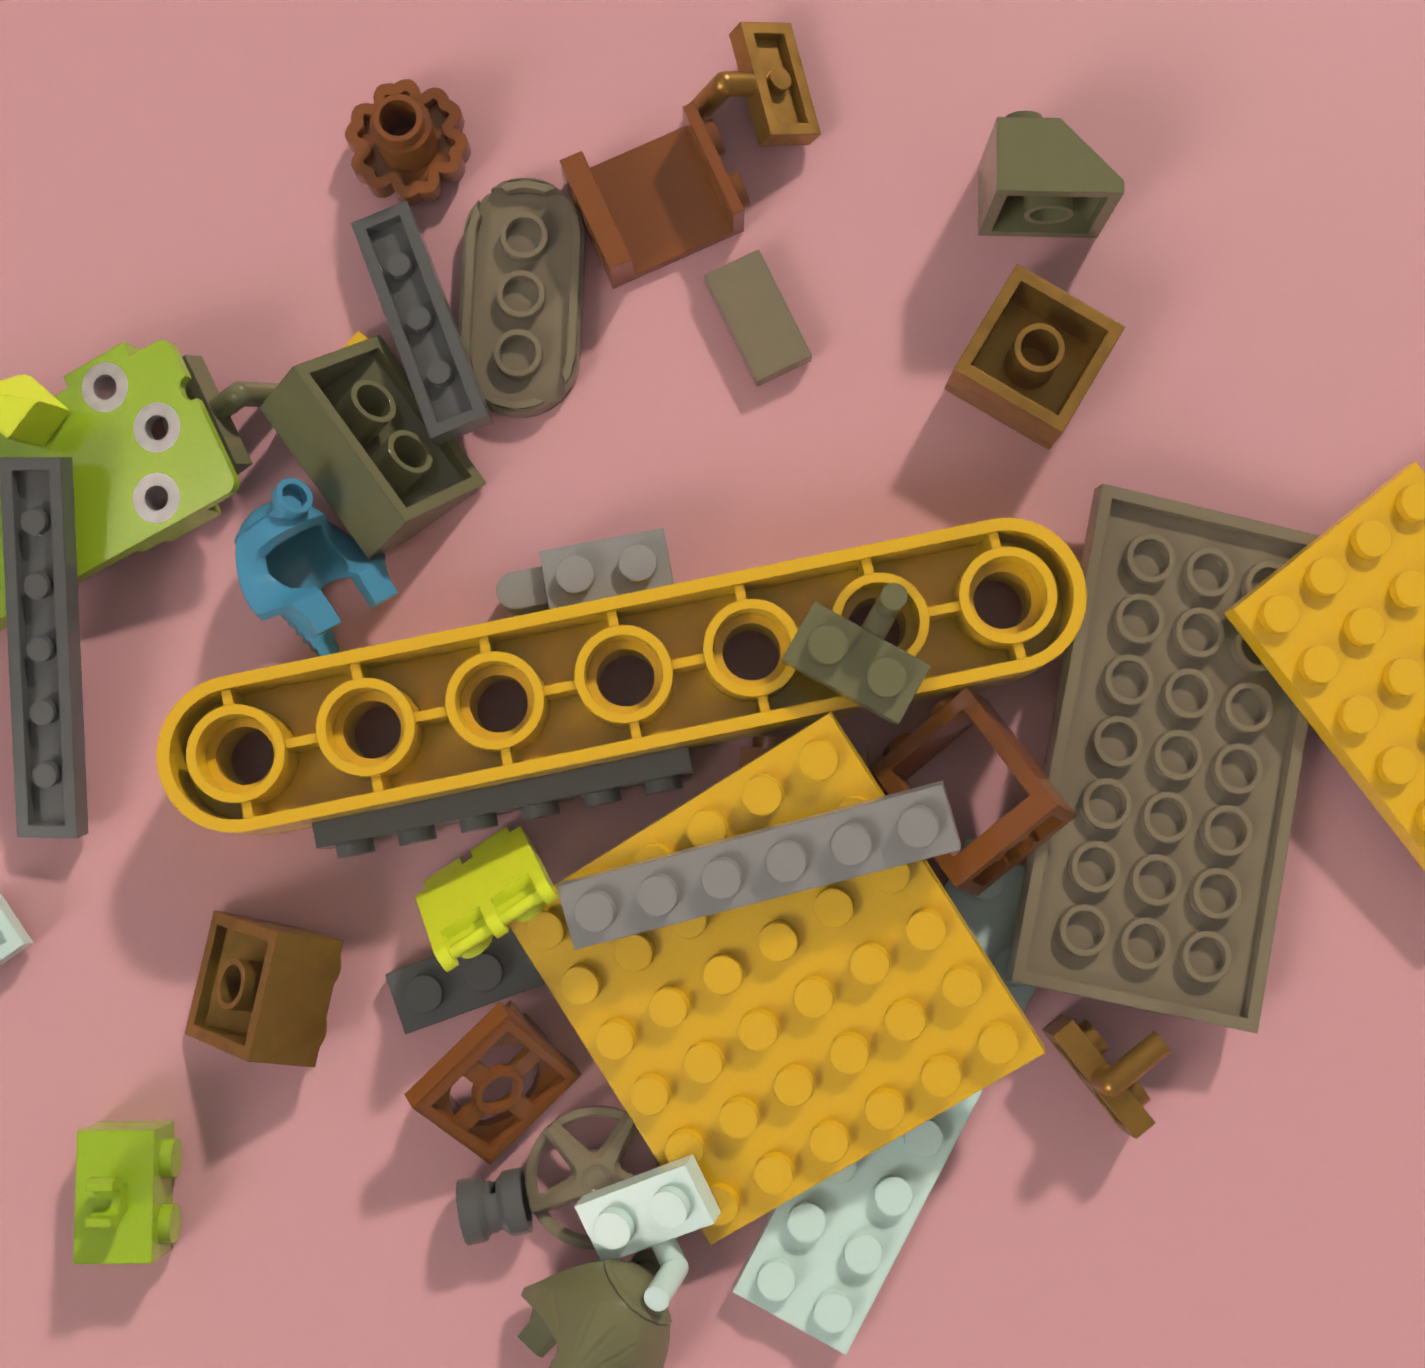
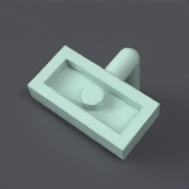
M693 1154L583 1195L574 1206L601 1261H604V1259L616 1260L649 1247L652 1248L661 1267L646 1289L644 1301L653 1311H663L668 1307L689 1270L688 1262L676 1238L714 1224L721 1213Z

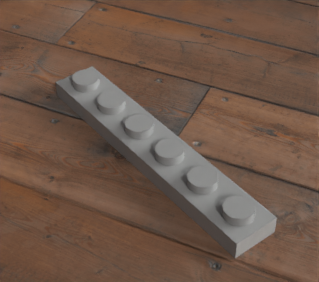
M942 780L566 880L557 885L556 888L574 950L959 851L961 850V842Z

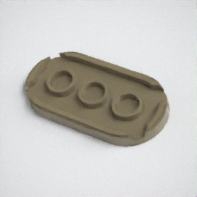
M514 178L503 181L491 188V193L486 195L481 202L478 200L470 210L464 228L459 333L488 410L510 418L534 417L556 407L572 390L580 369L586 254L584 225L575 205L563 195L561 190L549 182L536 178Z

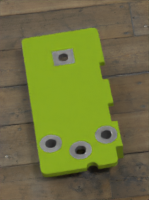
M158 340L143 349L122 342L63 376L68 388L54 397L71 412L44 447L11 440L0 433V458L72 457L78 583L136 551L145 552L163 541L172 542L221 515L222 512L218 503L233 496L240 486L239 477L203 401L198 398L190 400L186 395L185 388L192 377L178 348L165 340ZM164 417L168 422V432L164 438L155 440L151 433L152 424L156 419ZM0 491V631L7 628Z

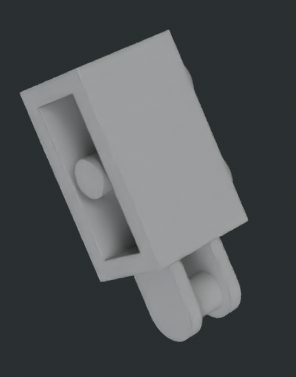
M664 528L539 551L541 567L505 574L498 581L496 594L508 612L515 615H524L674 584Z

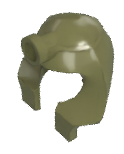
M652 1250L638 1251L632 1256L630 1261L604 1259V1261L582 1264L524 1287L521 1296L533 1309L529 1323L520 1332L518 1338L541 1358L557 1343L555 1358L551 1360L549 1368H663L670 1341L671 1315L668 1307L663 1311H653L644 1301V1293L661 1267Z

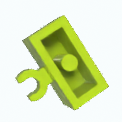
M99 1121L77 1130L73 1264H152L171 1250L172 1244L176 1243L181 1227V1210L177 1203H173V1178H176L181 1170L182 1143L179 1138H174V1121Z

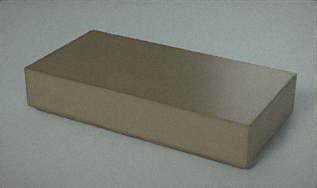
M759 249L704 275V282L757 387L811 362L812 354Z

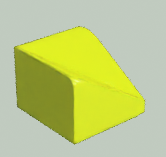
M25 374L16 375L0 380V433L11 440L44 447L71 411L31 376Z

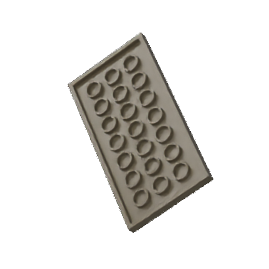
M1101 484L1094 489L1080 565L1087 588L1086 611L1076 637L1064 652L1043 766L1045 775L1077 816L1027 856L1004 980L1258 1034L1308 721L1228 620L1224 612L1319 535L1108 484Z

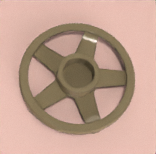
M600 1105L571 1110L551 1122L541 1132L531 1149L525 1173V1185L530 1209L546 1230L569 1245L595 1250L588 1235L579 1234L565 1228L548 1211L579 1201L583 1195L637 1175L623 1170L621 1166L622 1158L635 1130L640 1134L627 1111ZM587 1117H608L619 1120L602 1146L590 1150L573 1137L564 1126ZM550 1140L569 1165L571 1174L565 1180L539 1193L537 1185L538 1163L546 1144ZM654 1156L655 1161H656V1166H657V1167L661 1166V1165L659 1164V1162L657 1161L656 1157Z

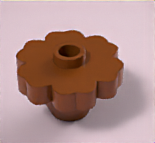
M403 79L395 84L386 83L379 85L374 92V104L362 103L355 106L352 110L351 122L345 131V138L352 152L355 153L351 160V166L357 178L367 185L371 193L377 198H385L396 193L400 202L407 200L411 207L422 203V201L434 202L442 195L443 182H457L462 179L465 172V163L471 155L468 139L462 132L465 121L461 109L456 103L449 100V97L441 88L433 87L421 93L417 84L411 79Z

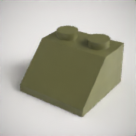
M1016 111L1008 114L1006 117H997L978 166V236L1097 238L1124 194V180L1061 118H1042L1041 114L1034 111Z

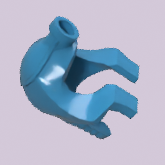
M286 478L280 481L274 488L271 496L272 501L259 506L248 515L235 537V561L239 584L248 605L261 621H266L280 615L288 622L290 627L295 629L297 635L303 637V642L309 644L310 650L316 652L317 657L338 653L339 646L334 641L335 634L331 630L340 625L342 621L322 593V588L332 581L351 577L370 608H374L398 594V591L389 578L385 564V554L380 553L368 559L354 538L329 522L325 514L312 506L313 495L310 488L304 482L296 478Z

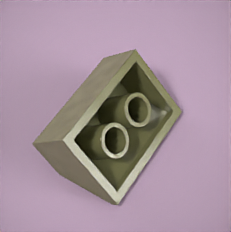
M380 335L293 366L260 406L263 414L368 559L409 540L486 484V481L455 439L438 446L430 439L406 371Z

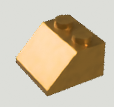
M214 910L185 1034L247 1062L315 1067L319 1048L327 1033L326 1017L333 986L341 971L340 956L344 941L304 928Z

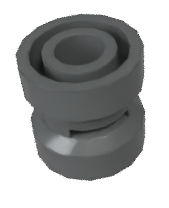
M521 1167L502 1171L496 1181L493 1182L491 1180L483 1181L478 1176L460 1179L456 1182L458 1218L463 1238L468 1246L487 1242L492 1234L498 1233L500 1230H505L511 1236L532 1232L533 1216L526 1192L525 1174Z

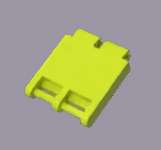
M505 826L470 849L472 858L463 863L462 858L458 857L423 881L425 889L415 895L434 955L446 972L459 965L458 957L470 959L481 954L492 942L493 934L499 939L509 932L507 925L512 921H529L539 915L546 904L550 905L559 899L534 844L521 826L511 832L509 827Z

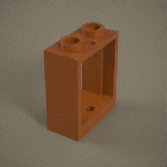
M966 687L961 692L951 693L941 699L931 710V717L913 733L902 734L891 741L883 751L884 757L870 769L888 795L912 789L913 787L907 779L973 724L978 727L1029 794L1027 798L961 852L955 851L934 857L955 888L979 896L1077 815L989 701Z

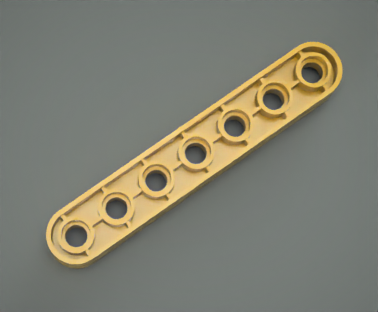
M996 518L210 679L192 688L170 710L158 737L156 749L157 770L163 789L170 801L184 816L196 824L219 832L277 835L312 828V823L686 746H688V750L807 726L831 711L836 719L870 713L869 710L781 662L814 601L849 620L856 610L866 606H873L882 589L890 583L902 585L908 594L907 602L896 618L900 628V640L897 647L931 666L910 704L943 698L951 693L961 692L966 687L972 691L982 690L1023 679L1054 660L1071 644L1081 627L1086 611L1087 588L1085 577L1073 551L1051 530L1024 519ZM988 581H999L1009 585L1017 593L1021 601L1022 611L1016 626L1007 629L994 628L986 624L979 617L974 606V594L978 585ZM744 631H756L769 637L778 652V664L774 671L759 680H744L735 676L727 668L723 659L724 648L733 636ZM622 656L638 657L647 662L654 672V684L650 694L642 702L633 706L612 704L603 697L600 688V679L605 667L614 659ZM500 681H512L520 684L528 698V708L524 719L518 726L506 732L486 730L478 716V702L482 693L490 685ZM378 706H389L399 717L401 723L400 739L395 748L385 756L369 759L360 752L355 741L357 722L368 710ZM262 731L272 743L274 750L273 764L264 778L253 784L246 785L238 779L233 771L232 753L235 745L242 737L252 732Z

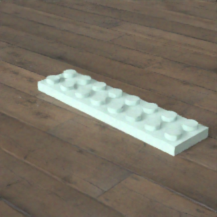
M967 838L961 851L974 840ZM1017 864L979 896L955 888L950 879L946 877L942 886L1017 1004L1024 1011L1036 987L1004 979L1025 867ZM983 1089L773 1209L732 1286V1292L846 1355Z

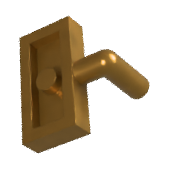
M739 22L729 34L739 71H722L717 73L690 103H695L704 122L729 97H746L759 146L810 145L821 135L791 23Z
M1059 1015L1042 1029L1043 1033L1122 1131L1137 1139L1156 1123L1143 1107L1151 1099L1137 1082L1140 1077L1171 1053L1169 1046L1155 1031L1110 1066L1102 1056L1110 1050L1109 1046L1086 1019L1076 1024L1073 1019Z

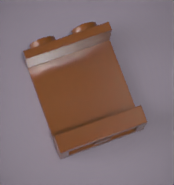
M694 102L683 106L682 128L591 168L582 151L559 160L564 184L581 215L583 225L613 289L744 231L745 208L750 206L748 193L737 172L728 175L720 158V155L725 153V148L718 128L712 119L703 122Z

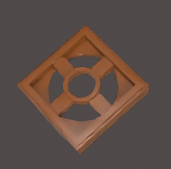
M510 1000L505 1006L499 1002L404 1095L415 1111L491 1164L582 1074L568 1057L552 1045L545 1033L527 1013L522 1014L518 1007ZM518 1044L525 1046L507 1064H496L488 1067L479 1060L492 1047L498 1045ZM537 1064L538 1069L533 1084L524 1095L522 1094L524 1090V1080L522 1078ZM462 1076L473 1083L471 1090L472 1099L463 1107L450 1094L452 1086ZM500 1077L513 1078L511 1089L501 1099L495 1101L483 1100L484 1090L492 1081ZM486 1113L499 1114L485 1120H480Z

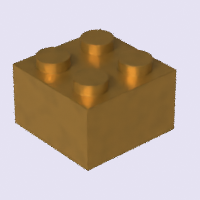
M1016 264L955 365L944 389L1049 450L1064 432L1124 331L1125 326Z

